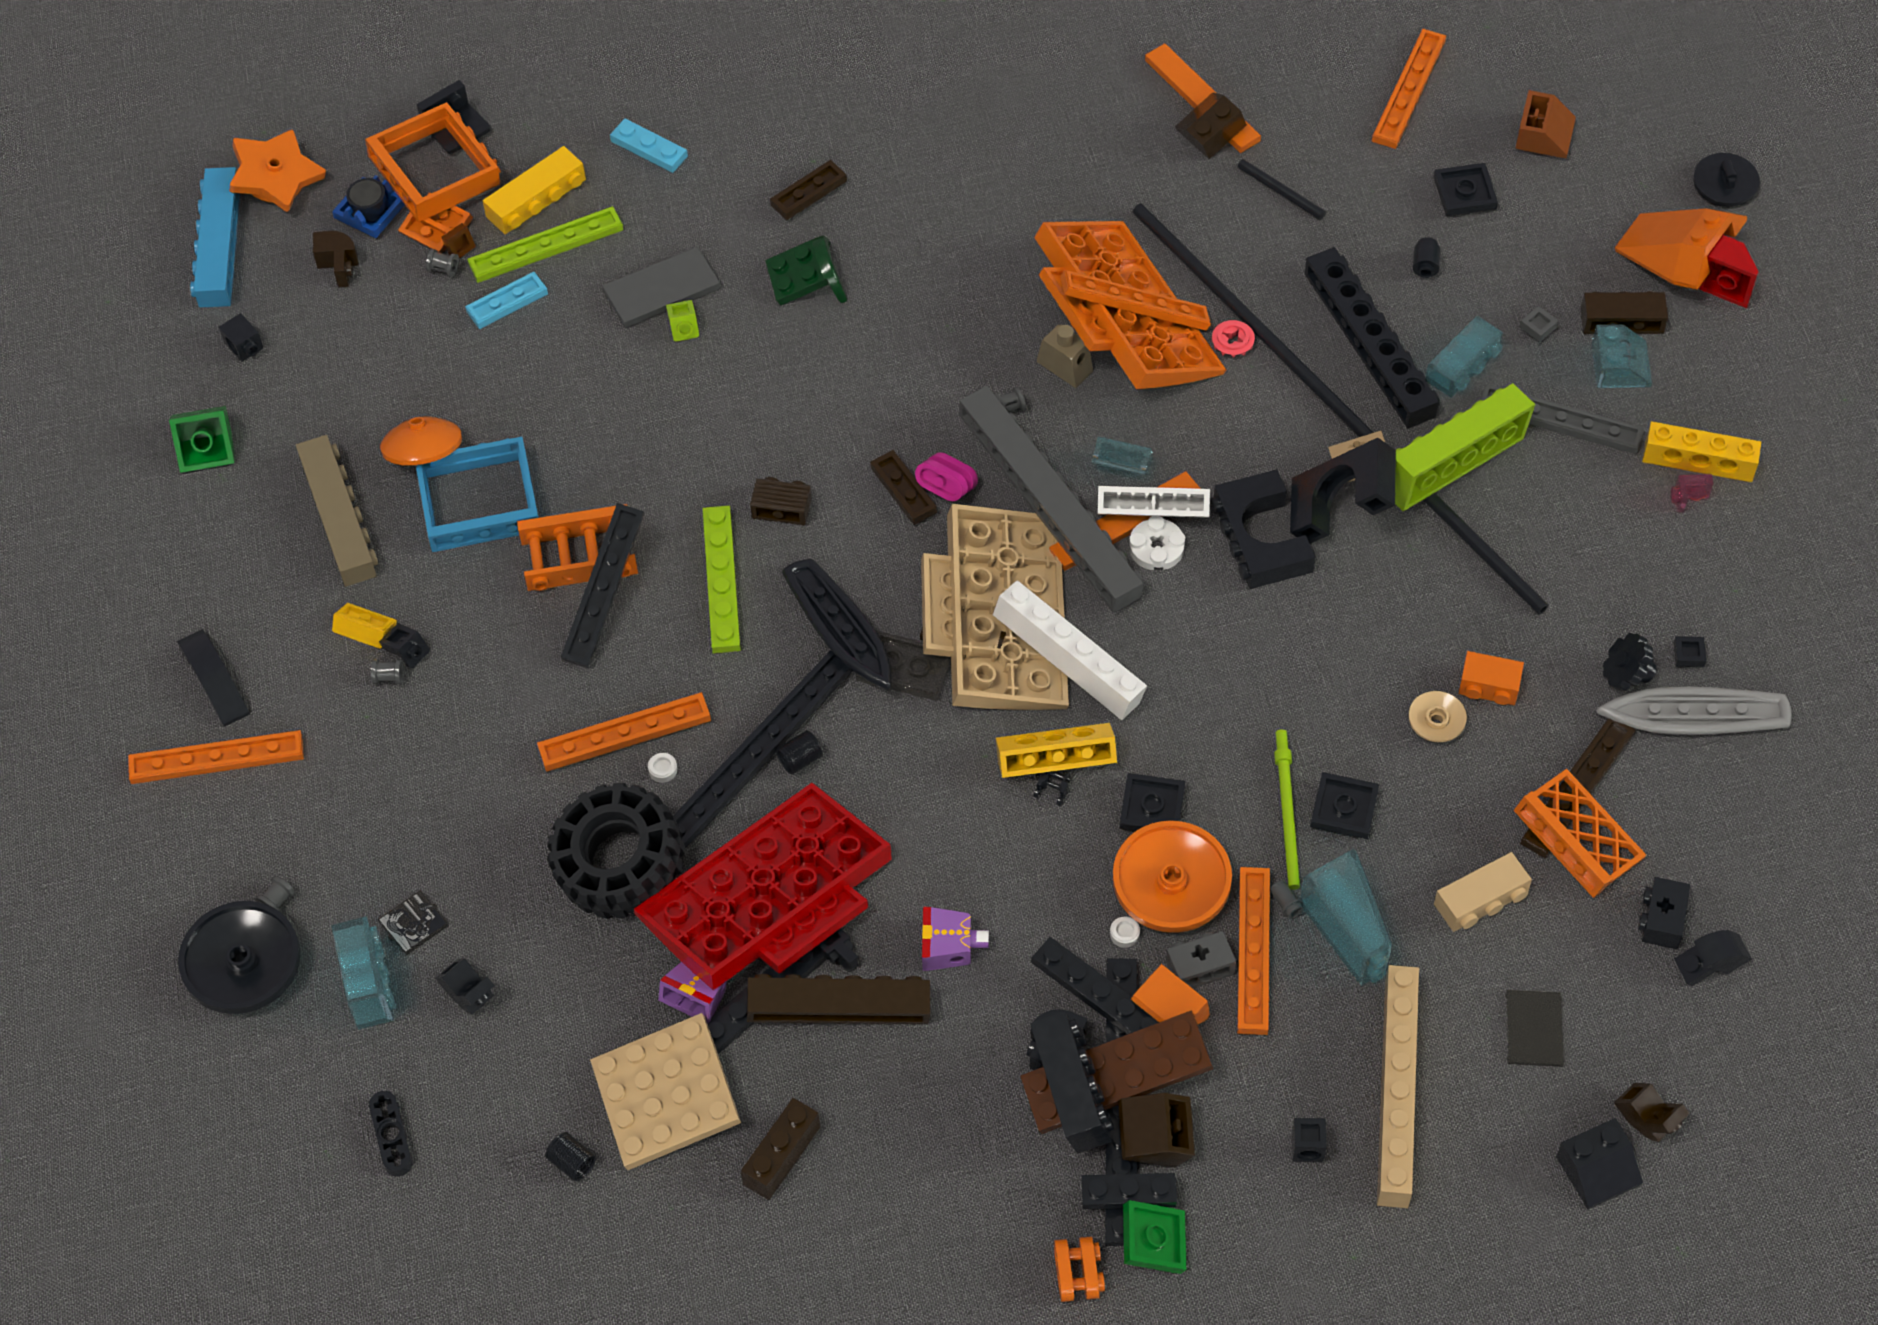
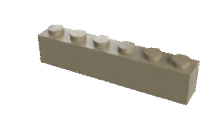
M324 435L295 444L344 586L347 587L377 577L374 566L379 565L374 549L368 550L366 544L371 543L366 527L361 529L359 523L363 522L359 507L352 506L351 502L356 501L351 485L345 486L344 481L348 480L344 465L337 464L336 460L341 459L336 443L331 445L328 436Z

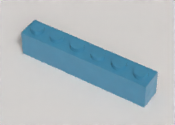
M236 167L205 168L204 179L200 180L202 199L198 200V211L201 216L200 220H196V230L199 238L194 241L197 260L192 262L195 281H191L190 284L191 296L196 297L199 308L231 306L240 193H231L229 189L230 182L237 172Z

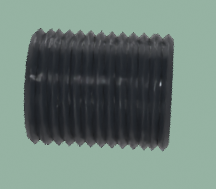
M806 730L794 737V739L792 738L789 742L787 741L782 746H779V748H776V754L784 769L793 775L815 760L820 759L823 756V750L816 737Z
M562 1132L557 1135L549 1144L545 1153L546 1159L573 1181H579L584 1178L592 1169L596 1160L595 1154L579 1143L568 1132Z

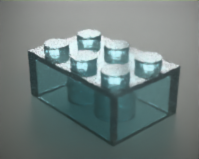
M367 916L331 925L348 1006L358 1030L394 1021L391 1010L397 1007L393 991L390 989V975L387 965H385V952L377 927L370 926Z

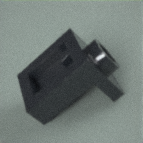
M397 623L379 641L384 650L400 656L406 666L411 669L430 652L429 647L417 630Z

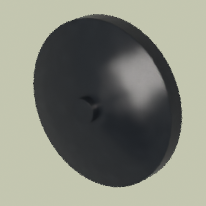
M254 901L231 902L205 913L188 930L179 950V972L186 989L201 1005L220 1013H247L272 1003L290 986L300 964V944L292 924L277 909Z

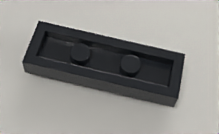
M1175 1173L1081 1175L1082 1209L1123 1208V1204L1128 1200L1164 1207H1177Z

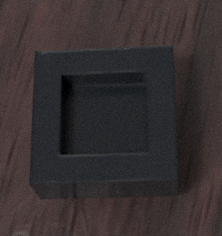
M1675 636L1673 644L1676 667H1705L1704 637Z

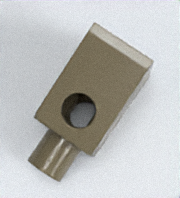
M1059 324L1044 337L1039 349L1037 363L1077 388L1093 372L1090 351L1084 345L1080 336L1075 334L1073 328L1069 325Z

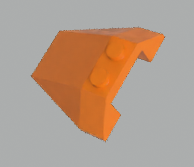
M1707 208L1640 213L1615 246V252L1674 285L1697 290L1710 273L1707 255L1722 235L1736 237L1746 223L1747 216Z

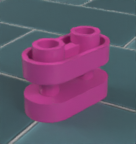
M942 452L934 454L928 460L918 465L915 470V478L920 486L948 501L959 500L966 493L974 489L978 483V476L972 467Z

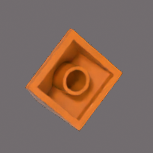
M1162 964L1131 998L1134 1003L1158 1022L1192 1010L1198 1025L1207 1020L1210 1015L1208 1001Z

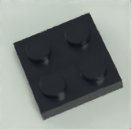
M1486 163L1434 170V180L1446 216L1497 209L1498 201Z
M1322 772L1310 827L1368 839L1379 784Z
M1128 773L1119 829L1137 831L1144 826L1156 822L1180 821L1185 781Z

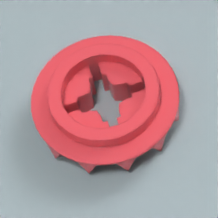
M1237 320L1220 323L1212 333L1214 349L1220 350L1222 356L1225 354H1230L1233 358L1238 354L1245 356L1248 350H1252L1255 341L1253 330L1244 322ZM1238 334V340L1229 344V339H1233Z

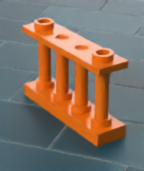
M616 506L517 521L521 544H529L533 570L524 571L528 591H542L551 587L588 582L598 557L595 534L607 532ZM584 536L588 561L571 564L568 538ZM557 540L560 566L544 568L540 543ZM635 554L629 555L621 578L638 574Z

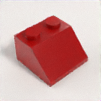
M1722 235L1707 255L1710 273L1698 289L1747 308L1759 271L1743 242Z

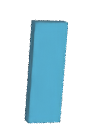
M532 272L465 306L476 326L481 329L548 295V291L537 274Z

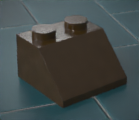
M1212 92L1180 121L1175 128L1203 155L1210 159L1247 124L1238 107L1224 95Z

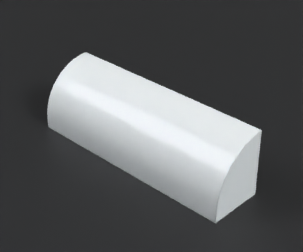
M1098 486V515L1209 518L1210 489Z

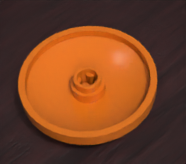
M1161 821L1144 826L1125 840L1115 857L1113 886L1120 905L1135 921L1153 930L1179 933L1199 928L1219 914L1230 894L1232 868L1225 849L1209 832L1190 823Z

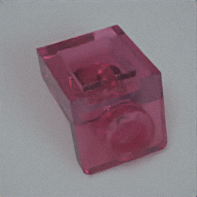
M1712 474L1678 475L1676 485L1671 487V501L1676 503L1677 512H1684L1688 499L1697 501L1709 498L1713 486Z

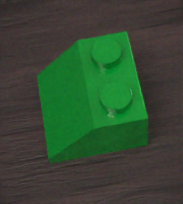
M226 406L180 413L170 417L169 423L180 473L235 463L232 432Z

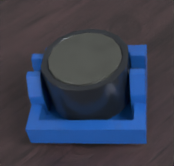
M375 175L373 178L362 177L353 182L347 189L344 199L332 213L335 219L377 238L405 204L396 192L393 191L387 180L381 183L379 177Z

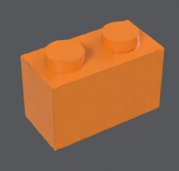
M1467 651L1458 694L1465 695L1471 699L1480 698L1494 701L1500 705L1509 704L1515 706L1524 662Z

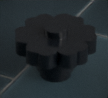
M1628 633L1625 639L1618 638L1614 645L1609 648V658L1603 663V677L1608 679L1610 686L1618 690L1627 691L1631 684L1636 686L1639 683H1648L1653 679L1657 668L1653 662V647L1647 644V638L1639 634Z

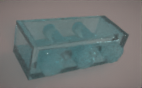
M1476 316L1428 364L1426 382L1451 398L1458 390L1463 391L1469 384L1470 378L1474 374H1480L1485 368L1487 361L1491 357L1496 358L1501 352L1503 332L1479 316Z

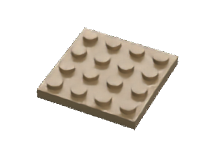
M703 1013L590 1059L624 1167L627 1170L741 1123Z

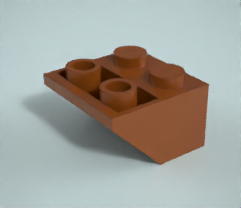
M1529 90L1515 149L1567 159L1576 116L1555 95Z

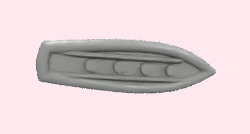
M1691 686L1644 689L1612 699L1596 709L1599 715L1629 727L1672 735L1725 734L1788 728L1792 717L1791 706L1785 694Z

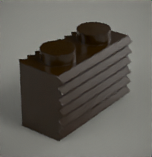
M774 477L756 478L750 501L751 517L765 521L806 525L812 499L811 485H806L798 480L790 483L779 481Z

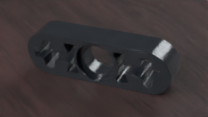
M379 1091L371 1097L369 1108L380 1154L388 1174L400 1177L410 1171L412 1157L397 1100L391 1092ZM384 1101L388 1104L387 1110L390 1118L384 1119L380 1109V1103ZM388 1127L399 1129L398 1136L393 1140H385L382 1137L384 1130ZM397 1148L402 1159L401 1165L395 1166L393 1163L394 1156L391 1149Z

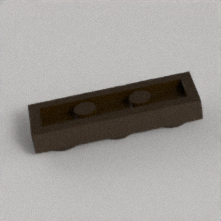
M830 159L770 198V205L787 221L847 182V174Z
M894 450L870 461L872 471L913 525L937 513V506Z

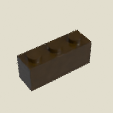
M1622 291L1584 293L1580 308L1583 334H1664L1668 321L1665 292Z
M792 1098L741 1169L743 1185L765 1199L770 1200L820 1129L819 1113L797 1099Z

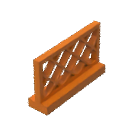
M1568 769L1562 771L1536 791H1531L1525 795L1513 810L1593 898L1647 856ZM1564 780L1571 787L1572 794L1559 792V783ZM1539 797L1553 798V808L1547 807ZM1559 800L1572 802V812L1559 810ZM1579 804L1587 805L1592 810V816L1579 814ZM1559 817L1573 820V830L1567 829L1559 821ZM1579 821L1592 824V834L1580 832ZM1599 825L1607 827L1612 832V838L1600 836ZM1580 839L1592 841L1593 852L1587 851L1581 845ZM1599 843L1612 845L1613 856L1600 854ZM1619 847L1627 848L1634 858L1631 860L1620 858ZM1600 861L1613 864V873L1611 875L1603 869Z

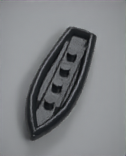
M813 559L796 561L782 570V574L810 623L828 648L856 674L881 688L889 690L891 688V668L886 649L878 633L857 605Z

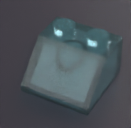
M1596 325L1592 341V352L1597 388L1651 387L1652 380L1646 340L1625 325Z

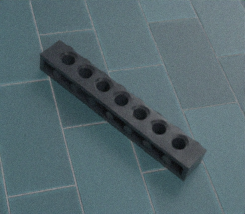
M1335 247L1307 257L1305 276L1406 428L1409 429L1436 418L1438 405L1440 404L1437 393L1429 388L1423 372L1417 370L1410 353L1405 351L1400 345L1398 335L1390 330L1385 316L1382 312H1378L1374 306L1371 295L1365 293L1358 276L1349 269L1346 258L1343 255L1340 256Z

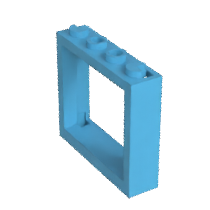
M523 437L506 438L501 441L457 448L453 453L440 460L416 465L426 528L432 552L519 536L517 521L539 518ZM519 460L528 505L527 509L436 526L428 482L429 477Z

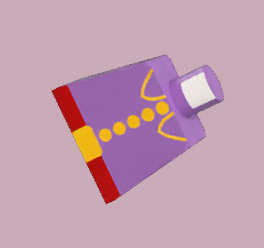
M923 907V971L968 965L971 963V948H989V930H971V915L969 913Z
M680 962L660 980L658 1001L692 1017L703 1013L708 1024L725 993L727 981L713 991L687 966Z

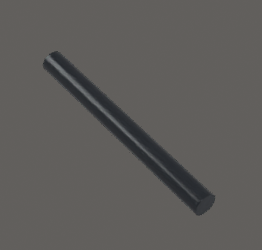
M1242 159L1239 162V169L1314 217L1321 220L1325 216V210L1248 161Z

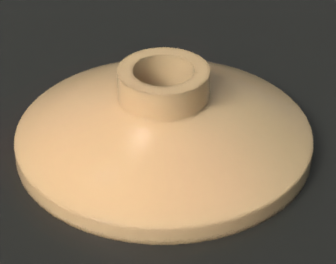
M1430 691L1418 696L1412 702L1408 716L1412 729L1420 737L1432 742L1453 740L1462 733L1467 720L1463 704L1453 695L1442 691ZM1436 719L1439 720L1441 723H1435L1432 720Z

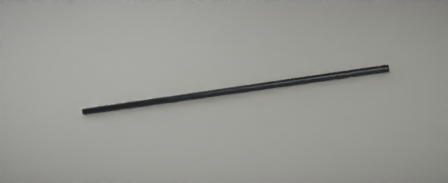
M1142 203L1135 206L1133 214L1242 322L1247 324L1359 437L1374 433ZM1436 493L1423 499L1537 614H1542L1549 605Z

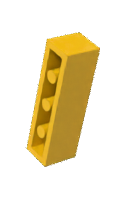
M565 146L561 147L482 200L486 217L504 234L518 228L533 215H537L542 209L554 201H558L564 194L580 186L586 180L583 163Z

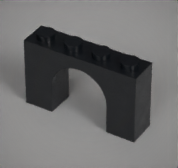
M1375 438L1292 477L1290 533L1296 537L1306 535L1309 544L1329 536L1332 501L1339 489L1354 478L1355 504L1368 513L1376 515L1395 506L1396 450L1380 438Z
M1278 469L1215 485L1214 497L1211 498L1213 512L1215 514L1218 513L1220 516L1221 531L1224 536L1228 535L1230 540V553L1233 558L1237 557L1240 577L1242 580L1247 581L1250 589L1310 574L1314 571L1315 555L1306 535L1277 543H1265L1254 539L1244 529V522L1251 516L1285 507L1287 490Z

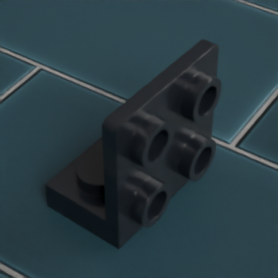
M460 80L417 104L418 113L422 114L447 102L455 113L459 112L465 126L471 127L476 139L491 131L490 125L468 103L465 85ZM447 128L431 134L448 154H452L462 148Z

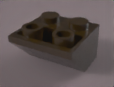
M1157 1093L1118 1100L1123 1160L1175 1168L1195 1156L1190 1097L1170 1093Z

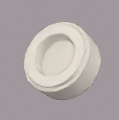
M658 753L652 756L648 762L649 775L654 781L659 783L671 781L677 774L675 758L668 753Z
M1125 916L1113 921L1110 927V938L1115 945L1128 948L1138 942L1140 927L1137 921Z

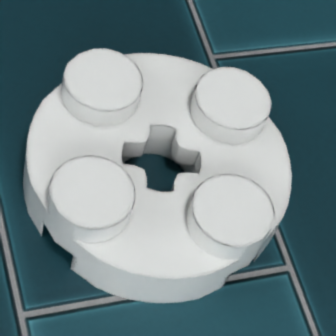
M1151 516L1148 520L1139 523L1131 532L1129 542L1131 556L1138 565L1148 570H1154V567H1163V570L1172 568L1183 557L1185 535L1173 522L1164 520L1161 516ZM1161 541L1163 547L1156 546L1153 548L1152 542Z

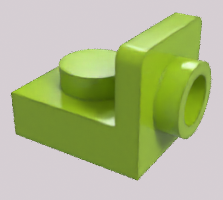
M692 300L666 305L672 337L675 342L699 337Z

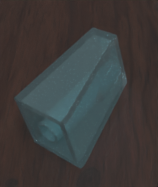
M1352 849L1306 875L1303 881L1301 900L1303 901L1304 911L1359 984L1363 986L1369 981L1375 983L1384 977L1392 944L1358 854Z

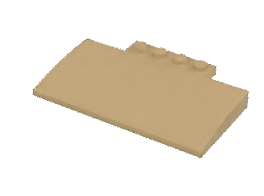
M952 504L947 515L948 556L923 553L921 558L923 654L951 657L952 706L1006 710L1067 709L1069 706L1067 675L993 616L999 596L1018 580L1064 618L1062 564L1049 550V547L1058 541L1036 513ZM1001 631L1006 632V636L1002 642L1001 648L999 649L997 648L1000 638Z

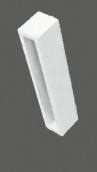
M1018 580L999 596L993 616L1119 719L1123 720L1140 704L1147 685Z

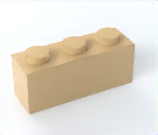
M1510 852L1437 890L1434 906L1453 932L1462 927L1468 929L1475 925L1479 918L1487 914L1493 916L1504 905L1512 901L1517 903L1523 900L1528 895L1532 879L1514 854Z

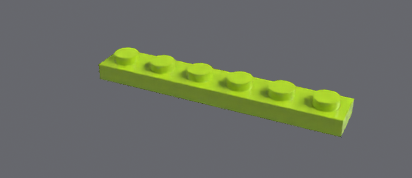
M730 505L703 508L712 653L741 651Z

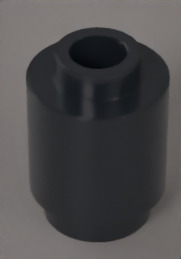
M1430 237L1421 238L1414 247L1413 271L1420 277L1429 278L1439 272L1441 248L1437 240Z

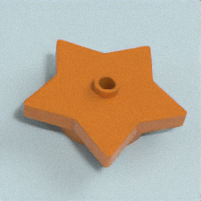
M289 130L266 142L241 138L233 139V149L240 167L230 182L229 191L231 193L252 194L254 197L266 202H272L288 212L295 197L303 187L325 179L326 170L301 154L293 130Z

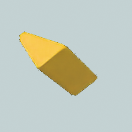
M346 603L334 613L332 631L380 649L382 646L379 641L397 624V620Z

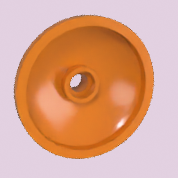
M429 416L414 417L391 429L381 441L380 449L383 458L391 463L408 466L421 465L440 460L453 453L462 442V434L456 424L446 419Z

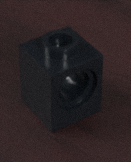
M241 313L219 326L224 344L241 362L256 355L263 349L259 332Z
M1294 1118L1292 1128V1162H1324L1327 1148L1326 1118Z

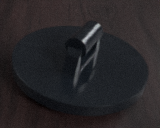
M1716 153L1703 158L1697 164L1693 175V182L1698 193L1709 202L1731 207L1750 201L1758 191L1760 178L1756 168L1747 159L1731 153Z

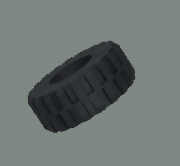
M613 783V786L607 787L604 784L595 787V790L591 792H583L577 796L578 799L572 804L569 803L562 810L561 818H557L553 824L554 834L550 835L547 847L551 852L547 858L548 864L553 871L554 879L570 901L576 903L581 910L586 913L594 912L597 917L609 918L610 915H615L616 918L628 917L629 913L634 912V908L674 881L676 874L679 875L681 873L683 862L680 857H683L685 854V845L681 839L682 832L666 804H663L653 792L647 793L644 787L638 785L628 787L626 783ZM620 832L639 834L637 850L626 863L612 869L593 867L595 852L605 839Z

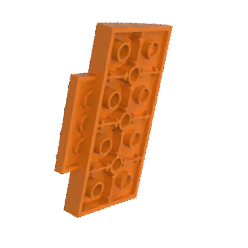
M1123 221L1042 223L1034 238L1054 267H1043L1039 277L1089 351L1110 350L1136 389L1179 385L1220 376L1225 373L1226 368L1197 328L1064 295L1060 276L1064 270L1176 298Z

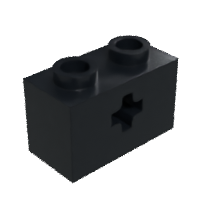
M1654 877L1651 887H1645L1642 904L1647 905L1646 913L1641 912L1638 930L1643 931L1641 942L1678 949L1683 936L1690 884Z

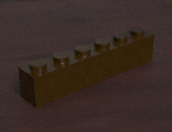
M758 974L754 978L748 977L747 1022L928 1024L930 1018V980H923L919 976H909L905 979H893L890 976L862 979L861 976L850 975L844 979H832L829 975L802 978L800 975L791 974L786 975L784 978H772L768 974Z

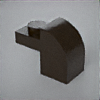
M339 231L313 232V255L317 269L334 268L338 288L349 287V276H353V266H359V260L352 239Z
M1633 1083L1614 1102L1630 1125L1644 1137L1655 1142H1659L1666 1134L1677 1131L1682 1126V1121L1690 1114L1683 1104L1665 1103L1653 1085L1649 1083Z

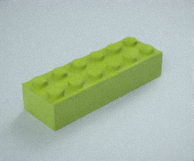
M1512 383L1504 389H1497L1492 396L1484 401H1477L1467 411L1457 413L1447 423L1443 425L1438 424L1425 436L1416 437L1411 444L1403 449H1396L1395 504L1402 511H1405L1523 440L1535 403Z

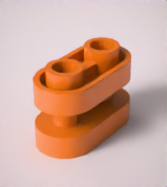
M1092 1236L1080 1237L1079 1247L1068 1248L1067 1239L1054 1240L1055 1264L1061 1302L1074 1301V1291L1084 1290L1086 1300L1098 1299L1099 1292L1105 1291L1103 1272L1097 1273L1096 1262L1101 1261L1099 1242L1093 1243ZM1070 1261H1081V1278H1072Z

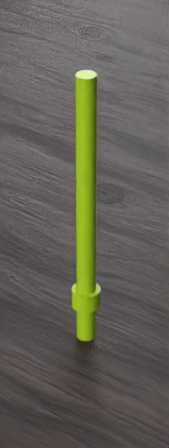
M1280 729L1275 732L1277 750L1274 752L1275 764L1279 770L1288 887L1290 890H1297L1300 888L1290 774L1292 752L1288 749L1287 731Z

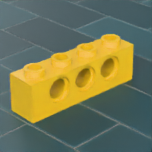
M1651 421L1645 441L1642 462L1752 482L1759 463L1761 441Z
M1110 723L996 738L998 765L1002 778L1117 763L1115 735Z

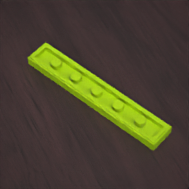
M612 206L468 258V265L477 283L623 231V224Z

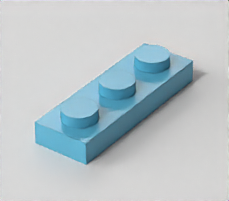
M625 118L610 134L611 142L672 173L688 157L687 149Z

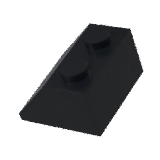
M1616 1118L1567 1139L1560 1144L1556 1158L1587 1210L1641 1186L1643 1183L1632 1144Z

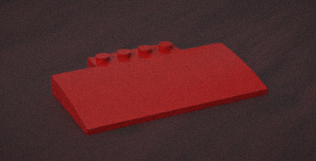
M810 783L662 888L657 894L634 908V914L685 966L713 991L759 957L777 973H781L868 908V900L853 888L892 860L891 844L819 787Z

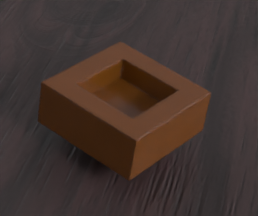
M463 223L441 237L448 254H458L459 258L476 247L468 227Z

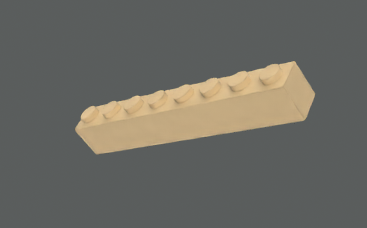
M1389 965L1385 979L1377 1206L1408 1208L1412 1196L1419 987L1418 967Z

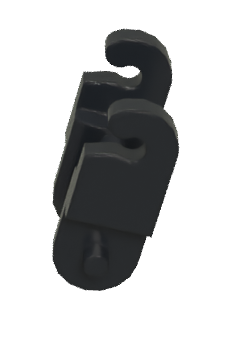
M1055 771L1044 772L1046 775L1041 774L1037 783V790L1035 789L1034 797L1038 798L1042 788H1046L1048 785L1059 789L1060 798L1058 797L1056 804L1061 806L1068 791L1067 781H1071L1069 777L1070 772L1067 771L1065 775ZM1050 777L1062 780L1061 784L1050 782Z

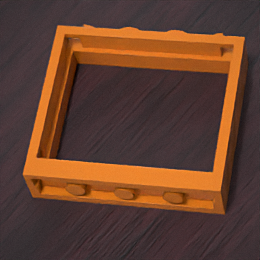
M447 102L365 139L368 157L418 222L500 185L499 173H501V170L497 166V160L492 159L488 155L485 145L476 140L471 127L465 126L459 112L455 113ZM447 128L480 171L422 197L389 153Z

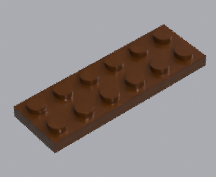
M1192 1010L1086 1050L1095 1066L1096 1073L1092 1075H1094L1097 1084H1100L1105 1102L1100 1104H1103L1105 1110L1118 1106V1100L1121 1098L1147 1095L1214 1069ZM1044 1067L1020 1075L1039 1132L1044 1134L1062 1127Z

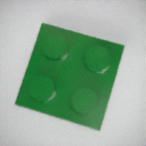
M1131 1200L1124 1203V1264L1177 1274L1186 1271L1185 1210Z

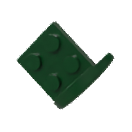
M826 236L816 237L765 260L776 301L780 306L827 285L831 286L840 303L847 301V296L839 280L829 250L831 242Z

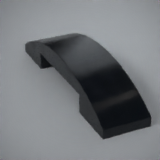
M199 630L177 641L223 726L225 727L250 715L230 674L204 630Z

